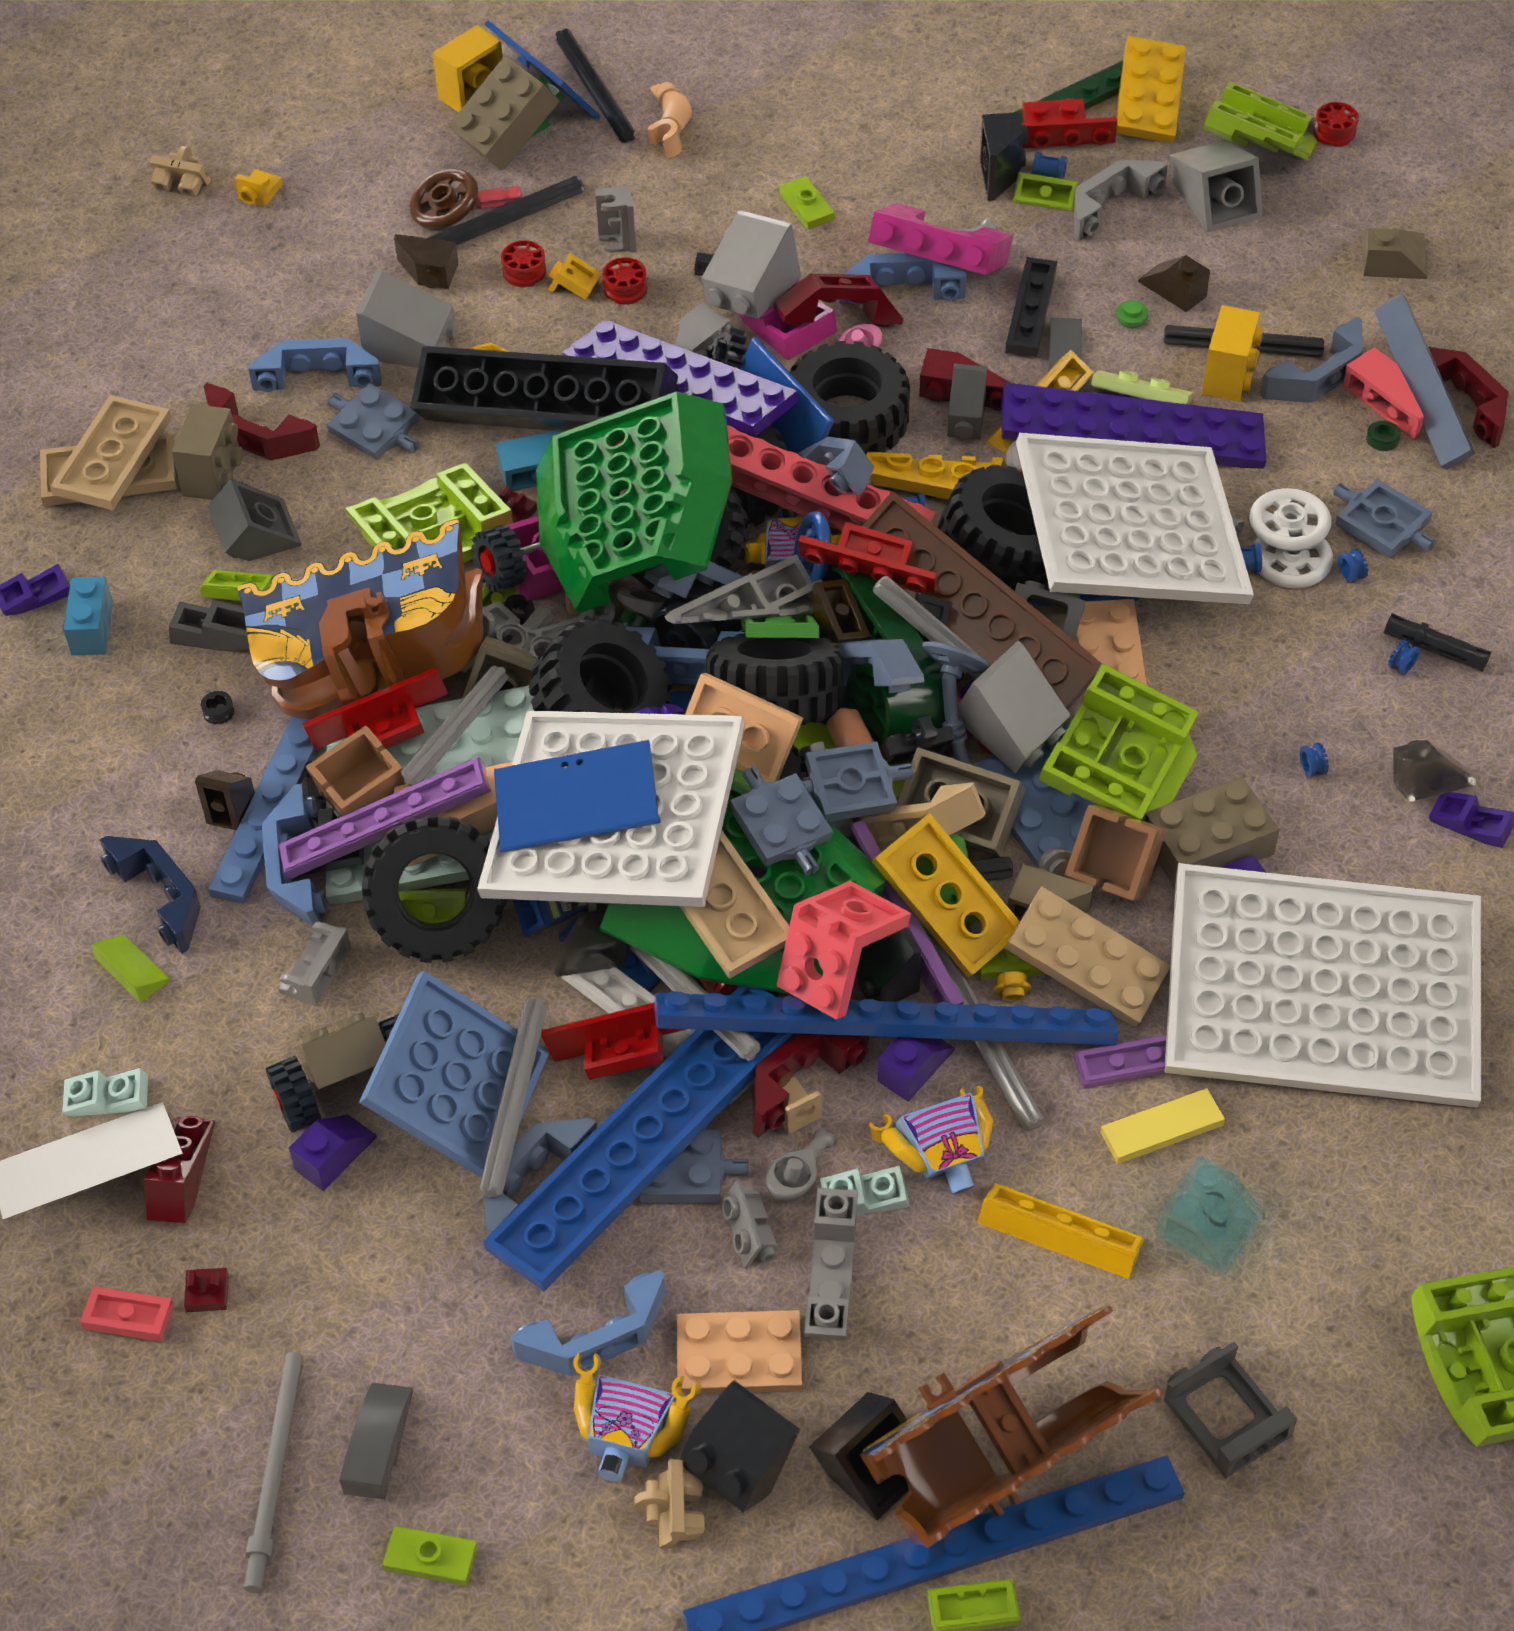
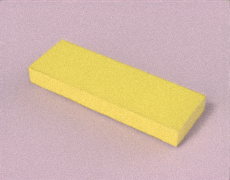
M1206 1088L1101 1126L1100 1133L1116 1163L1120 1164L1224 1126L1225 1118Z

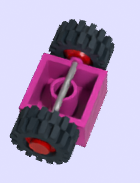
M538 516L509 525H500L477 532L473 537L474 545H472V551L475 553L472 556L473 562H477L478 567L476 569H482L483 583L486 582V588L492 589V592H498L515 586L520 594L525 596L527 601H534L565 591L540 545Z

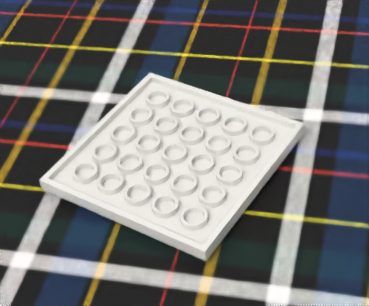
M1019 433L1016 445L1050 592L1250 604L1254 593L1211 447Z
M527 711L512 765L649 740L658 814L661 822L659 824L501 853L499 851L500 840L497 817L477 888L480 897L491 899L705 907L745 727L743 717Z

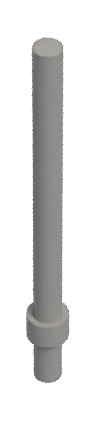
M296 1352L286 1354L254 1534L248 1538L245 1556L249 1559L244 1590L250 1593H259L261 1591L266 1561L271 1560L274 1541L270 1537L303 1358L301 1354Z

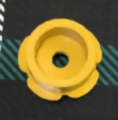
M1012 971L999 974L996 977L997 985L994 987V991L998 995H1002L1003 1001H1019L1025 998V994L1032 987L1030 983H1027V974Z

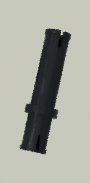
M1394 613L1389 617L1384 634L1401 640H1407L1410 644H1413L1412 648L1417 646L1470 666L1480 672L1484 671L1492 651L1429 628L1430 624L1422 622V624L1412 622Z

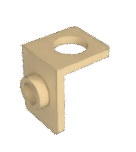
M792 1077L783 1087L790 1094L788 1106L785 1108V1121L782 1124L788 1135L822 1118V1095L820 1092L815 1091L808 1095L799 1081Z

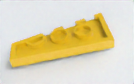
M867 452L866 454L874 466L870 476L873 479V486H883L903 490L908 493H924V495L934 496L939 499H949L955 485L965 474L981 467L987 469L991 465H1000L1003 468L1004 458L992 457V462H976V456H962L961 461L942 460V455L931 454L922 459H913L912 455L907 453Z

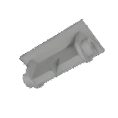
M736 1180L723 1199L722 1213L724 1218L729 1220L733 1233V1248L737 1254H740L743 1267L746 1269L749 1268L755 1258L760 1257L762 1262L773 1261L777 1257L778 1245L770 1225L756 1224L765 1222L768 1218L760 1192L756 1191L753 1186L742 1188L740 1180Z

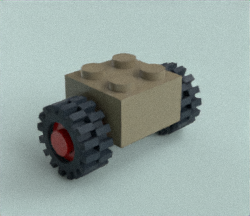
M363 1012L338 1021L339 1029L328 1033L327 1028L323 1027L301 1036L303 1044L295 1047L300 1062L296 1056L266 1067L267 1077L270 1081L275 1100L291 1133L312 1125L316 1120H321L319 1108L314 1097L317 1089L376 1066L399 1014L382 1020L377 1023L375 1016L365 1018Z

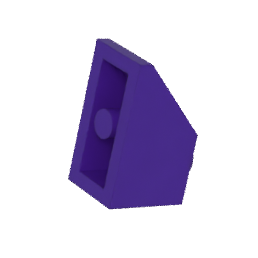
M897 1037L878 1058V1082L909 1102L955 1051V1047L942 1039Z
M348 1114L316 1120L289 1147L294 1169L324 1191L377 1138V1135Z

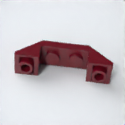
M810 273L774 303V309L783 322L794 326L801 325L802 323H814L818 300L828 303L836 302V300H850L854 303H863V312L874 325L879 327H889L890 324H903V317L870 275Z
M1428 347L1443 381L1451 379L1455 387L1468 394L1478 407L1473 424L1477 437L1487 441L1493 448L1498 447L1505 425L1509 391L1466 352Z
M208 382L203 386L208 406L231 409L233 422L238 426V445L243 450L272 461L316 451L320 447L317 427L310 421L288 414L273 431L264 425L255 424L238 416L234 392Z
M797 1033L756 1065L753 1083V1134L759 1138L769 1129L776 1130L784 1123L785 1108L788 1106L790 1094L783 1087L790 1081L794 1073L802 1067H810L820 1057L836 1072L841 1074L851 1065L855 1067L866 1058L869 1052L867 1047L870 1036Z

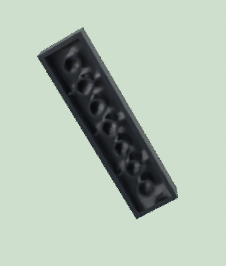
M422 346L410 408L425 420L551 431L560 430L565 432L676 392L678 375L664 362Z

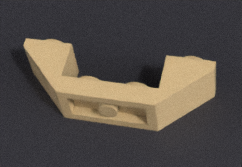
M974 782L940 786L930 803L896 806L895 811L854 817L853 819L854 822L864 820L878 847L881 848L889 847L928 813L935 818L948 835L983 818L986 813Z

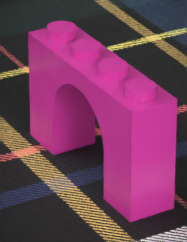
M900 203L874 211L868 238L869 243L983 275H988L1007 264L1014 236L1012 234L987 227L976 231H959L935 226L924 222L925 210Z

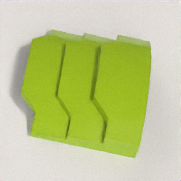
M1231 81L1226 86L1220 102L1215 101L1211 106L1203 126V131L1243 148H1247L1251 142L1275 153L1283 150L1307 161L1318 142L1314 135L1307 131L1313 115Z
M466 462L436 474L437 478L429 479L425 483L402 494L382 500L374 497L345 508L346 514L358 526L361 534L372 547L379 542L387 541L391 543L394 549H401L405 545L406 537L414 531L424 532L428 539H434L439 535V529L443 523L453 519L459 520L463 563L473 559L472 556L475 555L472 551V545H474L472 539L477 532L513 523L511 509Z
M1102 663L1087 689L1081 706L1060 743L1057 742L1038 780L1070 797L1075 793L1097 805L1109 807L1117 812L1128 815L1131 819L1137 818L1142 820L1146 812L1168 805L1174 801L1190 771L1197 753L1189 731L1199 712Z
M1514 1267L1420 1284L1411 1295L1415 1324L1429 1370L1448 1410L1461 1430L1476 1447L1513 1440Z

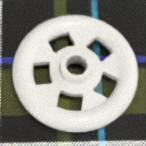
M1282 488L1267 492L1254 502L1249 514L1250 525L1256 536L1266 544L1282 550L1297 551L1311 548L1324 540L1331 528V515L1327 506L1315 495L1299 489ZM1271 505L1278 507L1274 514L1266 510ZM1308 518H1317V526L1307 525ZM1273 523L1278 530L1273 532L1266 525ZM1299 532L1303 533V536L1290 537L1289 535Z
M1276 527L1270 528L1273 532L1278 530ZM1299 532L1289 535L1290 537L1303 536V533ZM1257 538L1254 542L1260 544L1262 551V570L1258 573L1268 582L1280 587L1300 589L1313 586L1322 581L1329 574L1333 566V552L1325 539L1317 545L1304 550L1289 551L1277 548L1274 554L1265 551L1269 545L1261 539ZM1316 549L1319 557L1311 558L1309 550ZM1274 563H1278V565L1284 568L1285 570L1279 572L1273 569L1271 566ZM1305 566L1310 568L1311 572L1302 575L1297 571Z

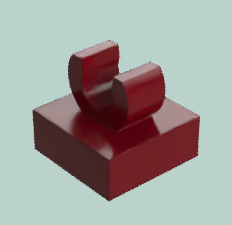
M506 487L498 496L511 509L513 523L528 519L537 511V502L527 498L522 493L518 494L512 491L509 487Z
M227 1267L186 1270L184 1297L186 1312L227 1310L229 1278Z

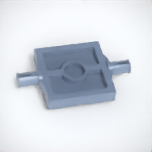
M371 383L349 401L337 393H333V397H329L328 404L340 412L327 424L328 431L376 460L385 452L398 445L412 454L415 452V449L419 448L420 442L407 435L409 430L420 420L419 415L409 405Z
M1379 479L1368 488L1359 492L1353 491L1343 485V483H1339L1334 489L1333 495L1348 503V506L1337 515L1335 525L1391 559L1402 547L1409 543H1414L1427 553L1433 549L1436 540L1421 532L1431 522L1433 512Z
M876 741L806 752L804 761L809 774V780L801 782L818 803L819 810L826 821L830 822L895 811L897 801L892 789L893 781L913 779V768H911V763L890 767L882 757Z
M752 766L751 770L747 768L742 776L746 779L752 790L749 793L731 799L729 810L765 867L781 860L796 859L806 876H810L811 873L813 875L820 867L815 862L810 851L815 846L832 839V828L796 773L776 782L765 783L757 767Z
M703 1129L640 1194L641 1204L720 1203V1188L725 1175L748 1176L749 1161L748 1159H725L721 1149V1129Z

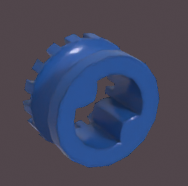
M1358 549L1351 550L1349 554L1341 553L1338 556L1339 571L1348 583L1355 582L1357 577L1364 579L1368 576L1367 572L1369 571L1366 568L1368 564H1364V561L1367 560L1366 558L1362 559L1364 554H1361V551Z
M1402 640L1399 646H1396L1398 651L1394 650L1392 653L1395 656L1391 655V659L1388 661V667L1391 669L1398 667L1399 673L1405 675L1415 665L1421 649L1417 646L1411 648L1407 640Z
M1319 742L1314 743L1312 748L1307 745L1302 746L1299 751L1300 763L1306 776L1309 778L1314 777L1316 772H1319L1321 775L1328 772L1329 765L1327 763L1329 761L1324 759V757L1328 756L1323 754L1326 750L1325 748L1323 749V745Z

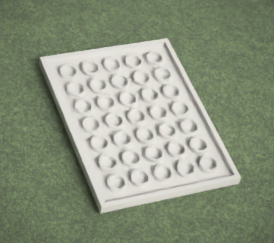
M1178 863L1175 884L1165 1073L1478 1108L1481 1102V896Z

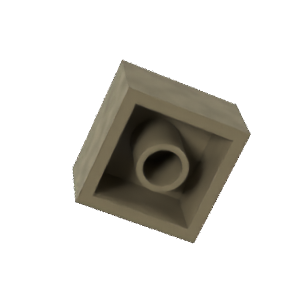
M192 404L172 449L183 496L213 500L230 479L233 480L235 466H240L242 463L243 449L238 445V426L233 422L231 409Z

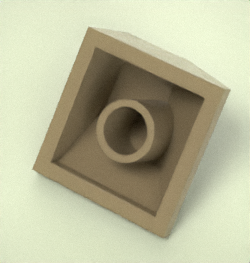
M1366 228L1361 231L1363 276L1427 279L1424 233L1386 228Z
M486 635L462 698H465L490 667L494 665L498 668L504 667L506 669L505 673L508 676L507 682L499 691L528 686L532 680L531 671L533 665L538 660L519 647Z

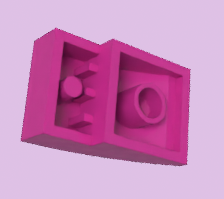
M798 280L790 289L797 285L800 282V280ZM819 301L814 323H802L798 326L783 322L775 311L774 304L759 319L737 313L752 331L787 360L837 332L834 310Z

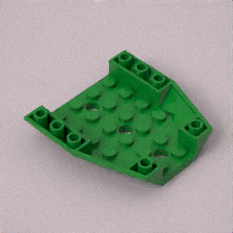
M674 392L552 436L536 469L539 539L543 551L578 614L610 603L608 582L664 564L674 581L707 570L732 484L726 411L723 403L681 392ZM624 439V440L622 441V443H620L619 445H617V442H618L619 440ZM628 489L623 495L619 496L622 490ZM631 540L627 546L623 547L624 542Z
M735 768L722 831L748 868L758 866L765 870L766 875L757 879V881L788 925H790L794 904L848 881H852L881 896L888 881L871 860L830 822L828 824L833 830L832 839L815 846L810 851V854L820 867L816 873L806 876L796 859L781 860L765 867L729 810L731 799L749 793L752 790L746 779L742 776L743 771ZM609 903L600 931L700 980L790 994L776 986L784 948L729 979L679 906ZM815 958V969L819 974L823 975L819 960Z

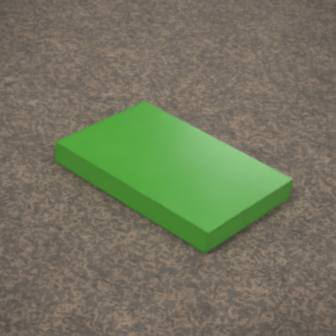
M811 613L741 619V627L746 638H819V625Z

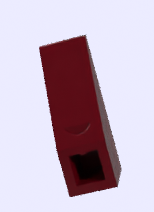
M927 348L920 373L919 397H925L933 401H950L954 363L981 365L961 353ZM988 369L985 407L1002 411L1004 382H1011Z
M197 1116L176 1118L172 1127L183 1154L151 1165L144 1178L146 1220L174 1223L187 1222L195 1206L215 1120L201 1119Z

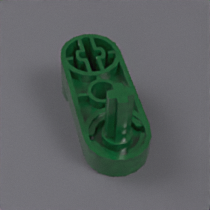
M829 564L824 581L847 579L869 631V640L903 639L924 675V683L910 684L911 691L889 693L888 686H874L873 664L860 665L854 668L848 677L845 691L846 708L859 711L873 741H877L879 749L884 744L883 741L886 738L899 733H911V723L918 718L931 715L932 724L937 729L943 728L942 723L945 721L942 690L943 674L940 673V665L921 649L924 641L915 627L873 592V588L878 581L874 580L872 576L860 572L849 574L841 571L837 566Z

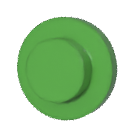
M1125 301L1117 307L1116 318L1127 328H1137L1146 322L1148 309L1138 301Z

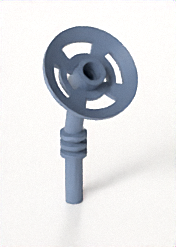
M923 642L921 649L931 659L942 665L940 673L943 674L942 690L945 717L942 727L950 726L955 740L951 743L954 759L971 765L965 743L968 737L963 725V718L959 717L956 679H961L962 673H984L991 664L985 659L957 647L937 642Z

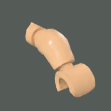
M665 82L650 87L651 92L662 105L663 115L661 120L647 128L650 144L657 145L663 141L665 156L671 158L678 155L682 150L680 133L692 117V107L685 95L679 93L672 83Z

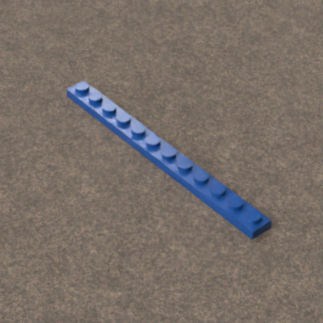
M673 991L669 993H655L654 1000L657 1028L1096 1045H1117L1119 1036L1112 1011L1100 1008L1067 1009L1060 1006L1037 1008L1025 1005L1011 1007L991 1006L985 1003L960 1005L949 1002L935 1004L915 1003L909 1000L884 1002L864 999L862 1001L850 1000L846 1016L836 1020L795 996H787L785 998L762 997L756 994L731 996L720 993L706 995L685 994Z
M1166 1455L1020 1502L1017 1505L1004 1507L1002 1509L1005 1513L997 1517L992 1512L976 1516L947 1532L945 1537L928 1548L920 1544H914L910 1538L683 1610V1617L688 1631H775L1183 1499L1185 1492L1169 1456Z

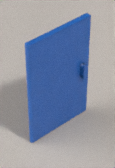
M487 20L484 25L519 56L517 58L519 62L528 69L531 66L595 119L601 117L561 78Z
M753 337L740 370L797 390L799 402L772 423L773 429L776 428L782 435L787 451L798 453L825 439L830 432L834 419L757 337Z
M649 740L494 769L500 840L499 851L501 853L659 824L661 822L658 814Z

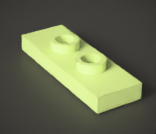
M1098 370L1093 374L1092 387L1142 399L1190 404L1193 392L1169 387L1170 382L1167 380L1151 378V381L1147 382L1139 380L1138 374L1129 371H1119L1118 375Z

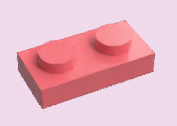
M93 1286L80 1323L83 1330L162 1342L174 1305L171 1298Z

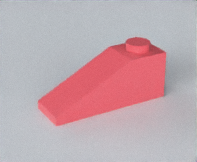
M1375 347L1349 363L1346 367L1343 387L1389 422L1395 424L1413 440L1419 438L1424 415L1399 365Z

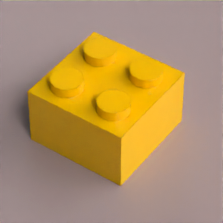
M476 25L434 51L433 60L438 99L459 112L503 59L501 40Z
M1221 305L1208 350L1202 395L1241 402L1243 392H1250L1254 373L1249 372V370H1256L1260 350L1256 349L1255 345L1260 346L1264 331L1263 326H1258L1260 312Z

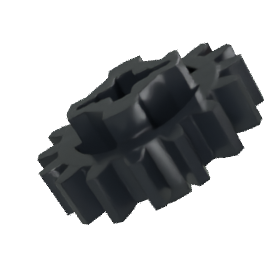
M726 324V327L721 328L720 335L716 334L714 342L711 345L708 344L704 354L705 357L740 369L747 352V347L744 346L747 337L744 336L745 330Z

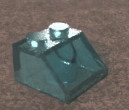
M1199 1155L1159 1213L1155 1236L1226 1276L1266 1214L1234 1173Z

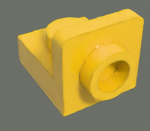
M257 169L249 177L238 174L234 179L238 199L247 204H256L263 207L268 204L283 185L282 177Z
M570 253L564 263L557 261L548 277L553 279L548 290L554 292L557 285L560 284L586 300L602 273Z

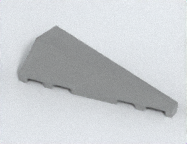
M796 554L754 575L750 573L670 611L665 618L673 624L810 614L813 613V585L815 582L811 583L809 574Z

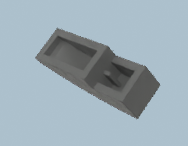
M214 600L210 608L179 602L169 625L170 644L217 651L250 650L243 607Z
M380 1383L371 1384L357 1417L339 1479L343 1494L386 1499L392 1468L396 1466L413 1387Z

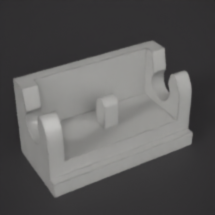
M629 185L596 189L595 199L599 241H618L616 245L605 246V251L610 253L622 251L636 252L634 208Z
M315 922L312 929L316 932L312 934L310 943L290 974L284 973L279 979L282 982L278 988L279 993L313 1006L318 1004L351 950L347 929L343 927L337 928L323 922Z

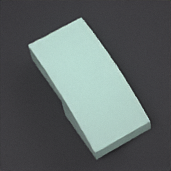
M138 1068L106 1077L97 1070L65 1079L62 1113L65 1116L73 1117L126 1113L147 1108L148 1074L143 1069Z
M900 1165L862 1176L858 1169L820 1178L822 1188L858 1191L857 1215L910 1207L904 1175Z

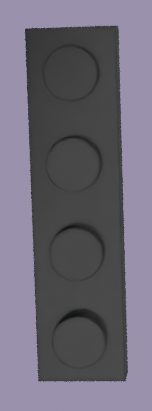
M1026 257L1006 341L1005 353L1037 357L1058 261Z

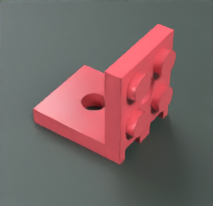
M852 881L794 904L776 986L836 1020L846 1016L862 947L908 927L911 913ZM815 958L819 960L823 975L819 974L815 969Z

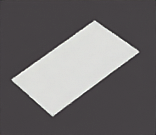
M163 1102L1 1160L0 1210L2 1218H9L183 1154Z

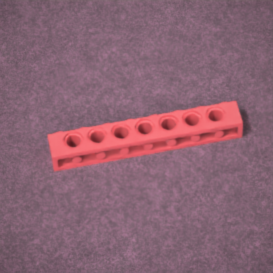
M727 425L732 471L731 486L803 516L812 511L821 512L826 517L830 527L842 532L846 522L862 526L891 493L890 491L881 490L867 484L859 496L842 494L830 482L832 476L826 469V465L810 461L795 452L786 451L769 444L763 439L754 438ZM903 499L932 523L935 511L919 503Z

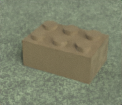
M505 55L450 122L448 127L499 170H503L560 101L543 83Z
M917 747L911 763L913 779H905L896 806L930 803L940 786L974 782L986 814L983 818L953 834L961 835L967 847L1002 857L1026 791L1021 781Z
M1243 776L1146 812L1145 822L1167 829L1157 861L1174 887L1178 863L1220 868L1253 855L1257 860H1261L1275 854L1279 828Z

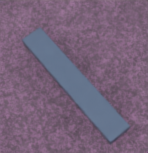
M1401 294L1376 308L1374 312L1396 363L1399 365L1424 415L1423 425L1439 462L1444 469H1448L1473 456L1475 452L1409 302Z

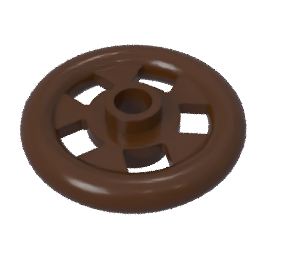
M446 169L430 175L418 185L410 200L412 218L420 226L429 229H441L459 222L472 210L478 197L477 182L470 173L460 169ZM453 181L461 182L457 188L450 186ZM465 195L463 201L458 203L459 196ZM430 204L432 209L424 213L422 208ZM449 211V213L439 216V213Z

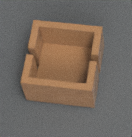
M367 726L306 766L319 792L331 807L337 811L340 817L394 794L395 786L406 784L404 782L405 778L401 775L403 767L384 748L383 744Z
M1088 805L1064 876L1093 885L1094 887L1103 886L1102 890L1132 901L1143 900L1167 829L1137 818L1129 819L1128 815L1100 805Z

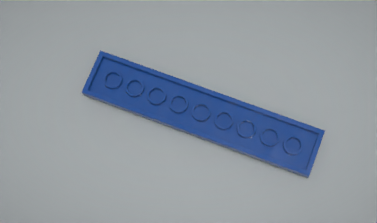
M739 986L731 994V996L756 994L762 997H775L765 990ZM695 1030L483 1241L486 1251L542 1291H545L755 1077L756 1065L797 1033L748 1032L760 1043L761 1047L755 1058L749 1061L741 1058L713 1030Z

